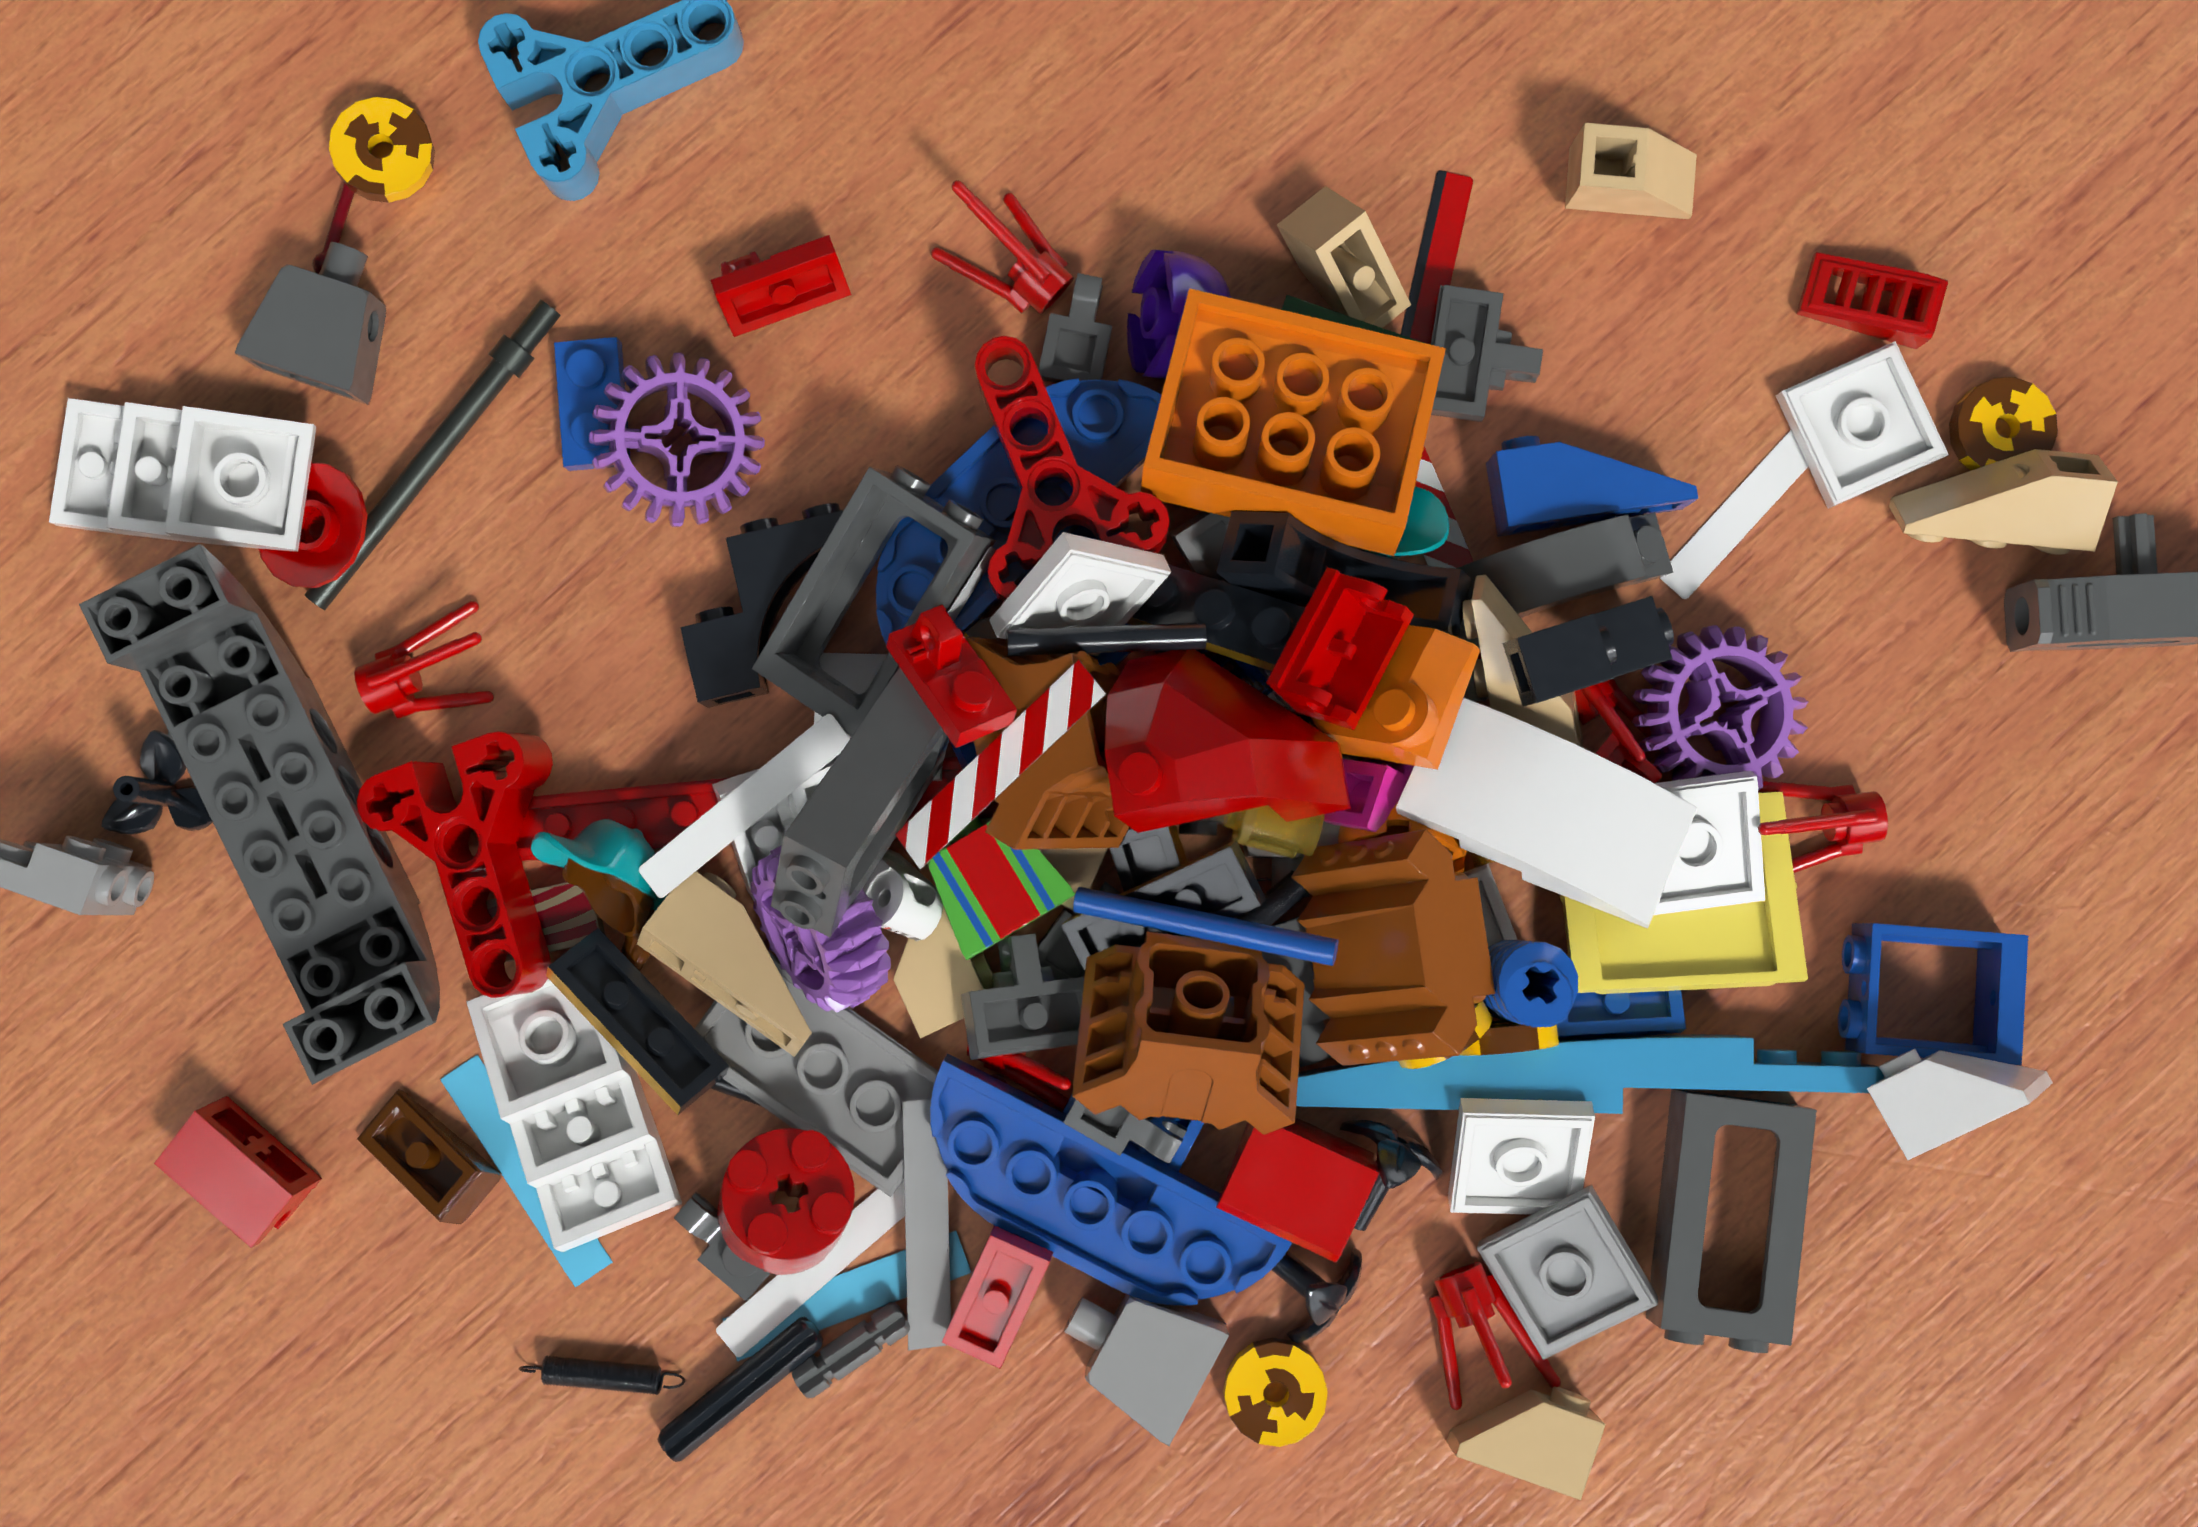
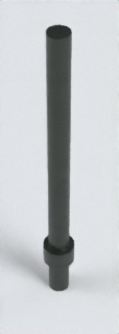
M540 299L510 338L505 334L489 352V355L493 357L491 362L367 515L365 541L355 562L337 580L318 588H309L304 594L306 598L323 610L328 608L511 377L516 375L520 378L535 358L530 354L561 316L557 311Z

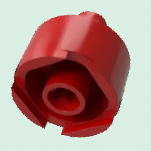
M783 1128L771 1130L754 1137L742 1146L730 1160L720 1191L718 1223L727 1246L743 1261L745 1260L753 1266L764 1269L763 1271L776 1275L795 1274L814 1267L823 1261L836 1246L851 1217L855 1199L852 1173L842 1154L829 1142L826 1136L818 1131ZM785 1191L788 1197H797L799 1199L794 1212L788 1213L784 1204L772 1205L777 1192Z

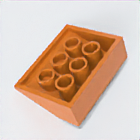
M1189 288L1143 465L1141 492L1152 494L1163 502L1230 517L1231 511L1290 513L1309 528L1348 546L1394 556L1405 531L1446 348Z

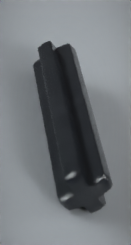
M807 1317L798 1318L661 1429L657 1440L666 1455L675 1462L685 1459L821 1348L824 1339L815 1324Z

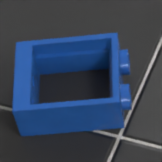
M1852 923V935L1846 936L1842 947V967L1844 972L1849 974L1848 999H1844L1841 1002L1838 1013L1839 1033L1842 1038H1846L1845 1050L1865 1054L1900 1056L1912 1049H1916L1920 1058H1925L1941 1050L2022 1066L2028 935L1877 923ZM1882 941L1978 949L1973 1044L1876 1036Z

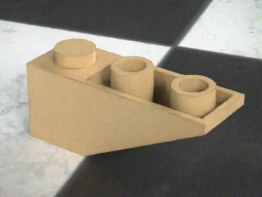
M2034 449L1892 497L1889 507L1902 532L1923 542H1940L1946 537L1967 539L1977 545L1995 549L2003 548L2009 543L2030 545L2040 551L2058 555L2066 554L2070 549L2095 552L2118 481L2098 455Z
M1486 575L1476 576L1472 599L1463 601V619L1467 638H1478L1482 659H1477L1473 669L1478 698L1489 697L1491 709L1517 718L1583 748L1575 691L1536 704L1522 706L1502 643L1531 634L1532 631Z

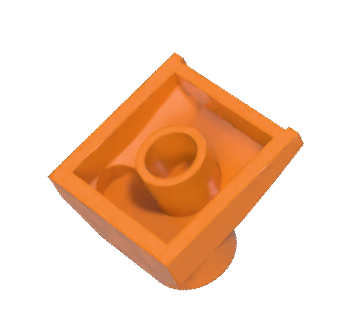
M1409 625L1355 730L1313 717L1312 720L1318 730L1340 744L1342 754L1438 770L1480 649L1471 642L1438 629Z

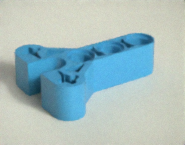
M681 0L589 42L533 30L528 22L520 16L504 13L492 17L484 24L480 30L478 44L480 53L497 90L512 111L547 95H563L557 109L515 130L531 166L551 193L561 200L576 201L584 199L591 194L598 184L600 172L597 162L623 114L728 68L742 54L744 40L733 9L727 0ZM720 23L725 25L724 31L716 39L706 41L697 38L700 30L707 24ZM514 47H517L519 52L517 57L522 66L521 72L512 61L509 52ZM662 48L668 50L665 59L658 65H641V59L651 49ZM600 73L610 75L607 85L600 91H584L586 82L592 76ZM557 144L560 145L567 156H570L568 160L571 168L564 172H560L561 164L559 161L561 157L556 148Z

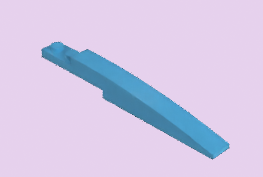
M1708 1034L1640 1035L1559 1040V1045L1555 1047L1517 1053L1453 1056L1437 1064L1418 1069L1402 1068L1398 1061L1343 1066L1340 1064L1298 1072L1296 1106L1459 1110L1460 1098L1592 1101L1594 1113L1623 1114V1088L1869 1093L1867 1088L1884 1079V1075L1879 1066L1861 1063V1053L1854 1051L1825 1050L1821 1051V1062H1797L1796 1050L1757 1049V1061H1754V1038Z

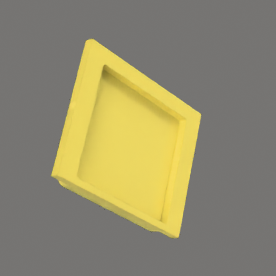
M1783 792L1758 793L1760 824L1786 819ZM1789 834L1761 835L1765 901L1653 915L1647 929L1560 895V900L1563 903L1568 957L1573 961L1578 974V993L1615 994L1771 986L1776 983L1805 982L1808 980L1796 893L1797 883L1794 878Z

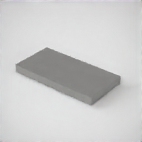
M769 952L812 1032L796 1056H792L716 1000L697 1024L695 1030L729 1065L727 1074L723 1077L724 1080L792 1128L814 1130L822 1133L842 1154L851 1170L891 1197L904 1179L902 1101L932 1099V1091L938 1071L847 1007L838 1013L834 1010L826 1012L817 1003L813 1004L807 1000L803 990L793 986L792 979L787 971L780 968L778 958Z

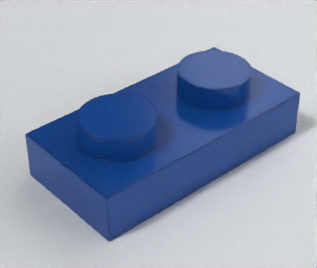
M617 337L554 342L563 467L568 471L594 469L592 460L600 454L610 452L609 446L591 444L589 442V434L591 431L598 429H610V425L600 422L592 416L596 405L617 408V405L605 395L604 389L612 382L625 389V381L622 375L624 370L622 343ZM627 419L626 425H625V428H627V429H628V419ZM626 448L628 456L630 458V449Z
M1681 990L1614 994L1577 993L1566 1020L1557 1024L1558 1040L1676 1034L1686 1029Z

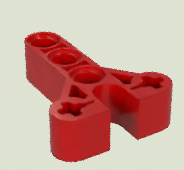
M1009 336L995 337L984 343L978 351L975 360L980 392L1021 489V495L1007 543L995 551L989 562V580L998 600L1004 603L1017 587L1013 581L1004 584L1001 582L1009 576L1008 565L1019 561L1024 570L1033 568L1052 546L1058 533L1067 526H1084L1092 531L1096 539L1100 541L1159 553L1166 542L1170 522L1168 511L1162 501L1149 493L1136 492L1128 494L1078 466L1034 358L1027 346L1017 338ZM1000 360H1013L1023 368V374L1018 381L1011 385L1003 386L989 379L988 372L993 364ZM1028 418L1038 419L1046 425L1048 433L1043 441L1036 445H1022L1012 436V431L1018 422ZM1051 477L1063 478L1073 488L1072 495L1062 505H1046L1036 495L1037 488L1041 482ZM1138 513L1143 522L1154 520L1150 527L1149 539L1141 541L1136 532H1129L1127 534L1123 532L1128 528L1129 515Z
M497 731L486 733L451 746L463 786V795L458 806L454 800L443 763L411 761L375 774L367 779L359 789L357 797V808L362 821L371 829L395 832L436 863L468 975L474 988L482 995L498 998L532 993L543 987L548 980L546 974L547 968L551 964V958L518 850L517 840L534 790L543 785L551 774L553 760L547 743L540 737L531 734ZM506 767V771H496L498 769ZM406 793H413V795L406 797ZM473 830H475L479 840L478 851L474 857L468 845V840ZM491 891L497 899L498 906L494 918L490 917L486 905ZM508 953L513 956L516 963V973L513 980L505 972L504 963Z

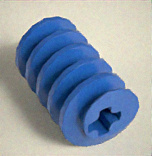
M1501 940L1488 946L1495 994L1487 995L1483 1002L1491 1016L1531 1027H1552L1566 1020L1578 993V974L1573 961L1561 948L1546 942L1525 940Z

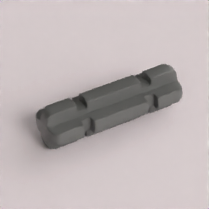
M889 1302L873 1313V1316H871L872 1321L869 1323L865 1320L861 1321L821 1348V1355L819 1357L813 1354L794 1369L792 1377L803 1395L808 1399L814 1398L830 1387V1384H832L831 1379L835 1377L838 1381L882 1352L883 1344L887 1343L891 1346L907 1335L910 1325L902 1308L895 1302Z

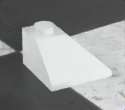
M1912 1049L1880 1065L1879 1068L1884 1075V1079L1874 1083L1867 1090L1907 1160H1910L2030 1104L2053 1082L2048 1073L2043 1070L1941 1050L1921 1059L1916 1049Z

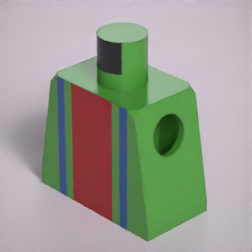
M978 816L949 842L950 846L938 852L928 862L930 872L960 950L966 960L973 958L1075 896L1070 885L1039 849H1012L987 834L985 831L990 822L983 825Z

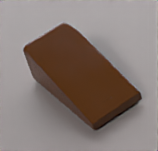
M400 1089L395 1092L357 1138L439 1222L464 1223L501 1179V1174L480 1154L405 1091Z

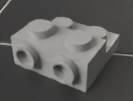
M66 836L63 845L34 843L30 841H25L24 845L0 839L1 888L78 915H134L136 908L142 906L151 893L154 884V873L151 871L152 867L130 860L133 852L131 848L104 839L94 838L93 842L73 836Z

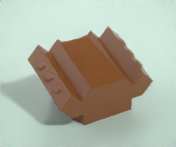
M966 637L980 659L982 658L1016 706L1017 712L1014 721L1078 660L1081 661L1106 693L1103 698L994 799L999 805L985 832L1014 850L1119 848L1129 826L1114 816L1104 750L1107 694L1121 674L1118 668L1111 662L1099 665L1098 659L1084 651L1055 655L1007 656L1005 639ZM1007 727L974 740L977 756Z
M1426 829L1310 848L1291 876L1313 896L1297 921L1306 928V933L1339 940L1337 956L1333 966L1312 962L1315 989L1308 1000L1331 1018L1316 1044L1342 1066L1460 1056L1477 1026L1474 1004L1482 1002L1487 995L1495 994L1478 877L1469 878L1462 872H1454L1451 852Z
M1146 932L1144 944L1141 948L1114 945L1086 958L1072 1097L1095 1115L1121 1105L1139 1121L1148 1117L1160 1118L1164 1116L1202 1121V1123L1212 1124L1218 1130L1246 1120L1263 1135L1294 1124L1305 984L1284 965L1267 963L1262 957V951L1194 937Z

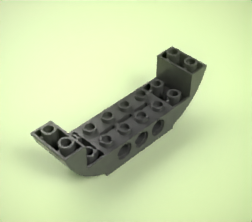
M198 544L80 603L79 606L107 664L141 673L300 1000L305 1013L283 1023V1026L311 1084H316L436 1023L440 1009V986L436 962L429 935L418 906L420 901L386 831L371 829L360 817L357 808V797L359 789L363 784L311 679L305 676L283 639L245 588L203 545Z

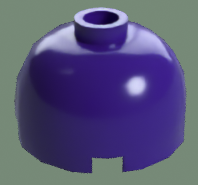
M1151 250L1142 261L1132 288V293L1143 294L1140 318L1136 314L1128 313L1127 319L1128 353L1135 372L1144 373L1143 376L1166 379L1189 288L1231 298L1229 288L1223 276L1202 257L1179 251Z

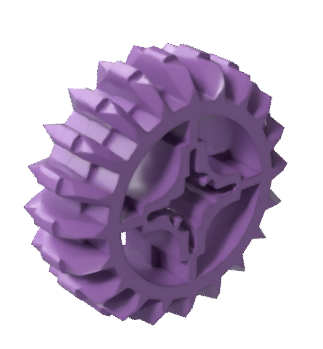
M674 353L670 361V373H664L661 361L656 355H652L645 361L647 379H644L640 372L632 365L627 366L623 370L624 381L631 389L629 392L612 382L604 389L607 398L616 404L617 408L614 409L605 405L595 406L592 416L598 421L610 425V429L591 431L589 442L594 445L609 446L610 452L596 456L592 460V464L596 470L614 465L617 474L610 477L603 487L608 493H611L625 483L632 490L622 503V508L626 511H631L638 504L639 500L643 498L650 502L645 512V521L649 523H654L658 519L662 506L669 507V521L672 527L683 525L685 507H690L693 519L697 524L701 525L709 520L706 501H710L718 512L725 514L732 509L730 500L723 491L725 488L740 497H744L749 492L750 488L747 483L736 474L739 471L747 475H756L760 471L761 464L752 458L744 456V451L761 450L765 445V440L759 436L745 435L744 429L758 424L761 421V416L759 412H749L740 416L737 407L750 397V393L744 388L738 390L730 398L723 391L733 376L728 370L722 371L713 383L705 379L710 367V361L706 358L701 357L694 366L693 373L689 374L685 373L684 355L682 353ZM667 390V404L665 406L663 422L653 426H642L640 429L625 428L631 409L640 400L653 393ZM687 392L703 399L716 411L726 432L703 427L696 422L691 413ZM676 419L677 426L685 429L682 436L689 433L692 441L698 442L697 444L688 445L682 451L678 462L677 456L668 452L671 446L665 448L662 440L657 439L658 437L666 436L671 431ZM626 448L636 449L637 452L649 453L659 459L663 465L667 490L652 484L636 470ZM713 452H727L726 461L718 477L704 488L687 492V477L690 475L693 457L704 454L711 455Z
M1717 625L1702 628L1699 637L1692 631L1678 635L1677 648L1669 645L1673 659L1660 662L1662 667L1651 665L1645 667L1641 672L1645 680L1653 685L1652 689L1636 690L1632 696L1637 702L1648 705L1647 714L1634 716L1632 720L1636 727H1650L1651 736L1644 738L1639 743V746L1644 752L1659 749L1661 753L1655 759L1653 765L1660 773L1674 769L1672 781L1752 771L1757 775L1758 790L1763 787L1762 775L1767 778H1778L1784 773L1778 757L1784 759L1794 758L1799 753L1796 746L1788 739V736L1803 734L1808 729L1801 721L1793 720V710L1805 708L1809 703L1804 697L1791 696L1790 688L1797 685L1802 676L1796 672L1783 675L1780 672L1788 654L1777 651L1766 655L1768 638L1758 635L1751 637L1746 642L1745 629L1741 627L1728 628L1724 635ZM1712 660L1734 667L1748 679L1752 686L1746 689H1737L1727 679L1725 672H1717ZM1689 677L1690 681L1685 684L1689 694V704L1685 712L1678 717L1680 693ZM1739 701L1737 704L1726 708V712L1718 717L1719 722L1700 723L1702 720L1713 716V712L1721 707L1720 702ZM1760 709L1759 726L1754 738L1750 727L1751 720L1755 712ZM1694 735L1705 736L1715 751H1722L1727 764H1718L1704 758L1692 748L1686 738Z
M781 845L771 850L770 855L759 860L758 865L752 868L753 882H751V893L755 898L753 909L760 917L762 923L760 930L766 934L770 943L769 950L776 954L780 961V968L787 971L792 979L793 986L802 989L807 1000L813 1004L817 1003L826 1012L834 1010L838 1013L849 1006L854 1008L870 999L871 995L875 994L877 990L881 989L882 985L888 982L891 958L886 952L889 949V941L881 931L883 921L876 916L872 907L873 899L867 897L862 888L855 901L846 910L830 938L814 929H803L790 923L780 911L771 907Z

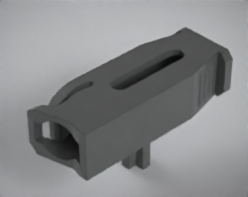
M2141 513L2114 517L2112 519L2116 575L2048 580L2035 579L2006 589L2004 612L2007 646L2010 652L2188 646L2198 644V572L2158 573L2154 515Z

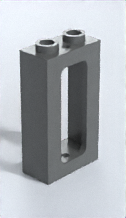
M898 465L893 473L872 467L868 468L752 668L822 717L826 714L833 715L844 731L851 737L899 669V665L889 652L868 689L862 694H857L823 671L820 665V657L899 522L903 518L911 517L942 537L948 545V553L904 627L916 623L921 612L939 605H943L948 613L987 550L993 547L996 542L994 538L978 529L983 521L982 517L949 499L945 507L926 495L931 486L928 482Z
M900 667L783 837L771 907L780 911L784 918L793 925L803 929H814L829 938L896 838L895 834L903 827L941 769L948 747V736Z
M1671 1089L1650 1283L1659 1298L1658 1305L1646 1311V1319L1660 1329H1665V1339L1685 1344L1703 1345L1705 1335L1729 1338V1347L1754 1353H1768L1769 1343L1792 1345L1816 1109L1797 1104ZM1724 1125L1766 1129L1773 1132L1776 1137L1760 1299L1757 1307L1752 1311L1703 1306L1698 1299L1715 1135L1717 1130Z

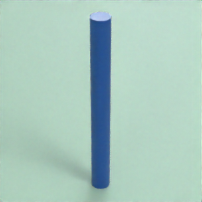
M1078 887L1073 904L1075 913L1330 966L1334 965L1338 951V939L1085 887Z

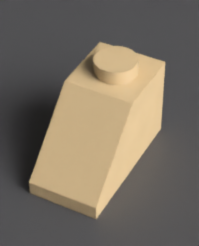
M1326 186L1277 224L1299 269L1333 311L1383 328L1411 305L1366 211Z
M1553 1387L1551 1396L1531 1389L1450 1429L1446 1442L1455 1456L1581 1500L1606 1424L1593 1411L1589 1410L1591 1401L1586 1397L1559 1387Z

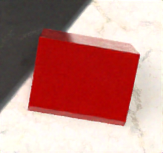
M1296 1117L1294 1124L1265 1135L1247 1122L1216 1208L1333 1262H1337L1380 1172L1373 1152Z

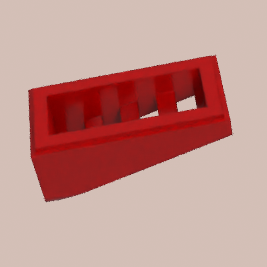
M1816 252L1812 257L1796 314L1889 342L1896 341L1899 345L1918 349L1933 337L1948 286V280L1921 272ZM1831 275L1842 278L1834 305L1824 303ZM1857 282L1866 285L1859 310L1850 308ZM1883 290L1892 292L1886 315L1876 313ZM1909 298L1916 299L1911 320L1903 319Z

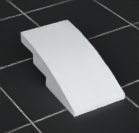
M68 398L49 523L61 527L123 535L298 552L316 426L308 423L183 406V410L129 402H125V405L121 406Z
M1463 698L1438 770L1414 766L1398 801L1396 811L1397 814L1423 824L1430 829L1459 839L1460 848L1521 871L1522 880L1648 929L1696 814L1697 806L1574 743L1517 718Z
M549 979L543 987L532 993L498 998L482 995L467 1001L500 1118L510 1124L527 1184L535 1187L554 1249L565 1252L682 1204L661 1138L636 1071Z

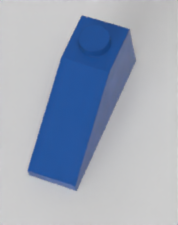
M1524 436L1501 443L1502 450L1496 451L1486 462L1498 537L1595 523L1624 515L1635 517L1654 512L1656 514L1683 510L1698 499L1697 487L1695 485L1562 442L1540 445L1539 436Z

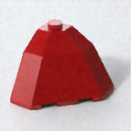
M1195 649L1172 650L1129 660L1107 694L1104 750L1113 812L1117 819L1137 833L1267 805L1286 822L1351 809L1340 744Z

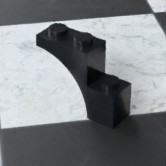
M828 503L808 508L802 511L803 520L782 525L778 524L777 518L751 521L740 526V535L726 538L743 612L734 614L733 607L730 606L713 608L697 613L695 615L696 624L680 627L698 703L710 708L769 693L767 679L752 668L769 640L773 623L785 598L799 580L810 570L844 510L840 511L838 503Z
M1231 511L1216 571L1230 584L1293 604H1308L1328 567L1338 570L1341 574L1371 581L1386 588L1388 591L1384 600H1391L1407 606L1414 614L1409 625L1434 628L1456 637L1459 636L1463 618V601L1467 600L1471 578L1462 569L1414 564L1365 552L1318 533L1297 520L1290 513Z
M1649 596L1524 635L1502 644L1522 706L1524 707L1673 659L1669 645H1672L1674 642V634L1668 615L1663 608H1656L1653 596Z

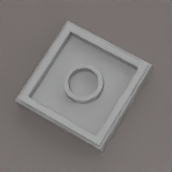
M1592 1185L1480 1240L1477 1249L1543 1360L1658 1305L1659 1297Z

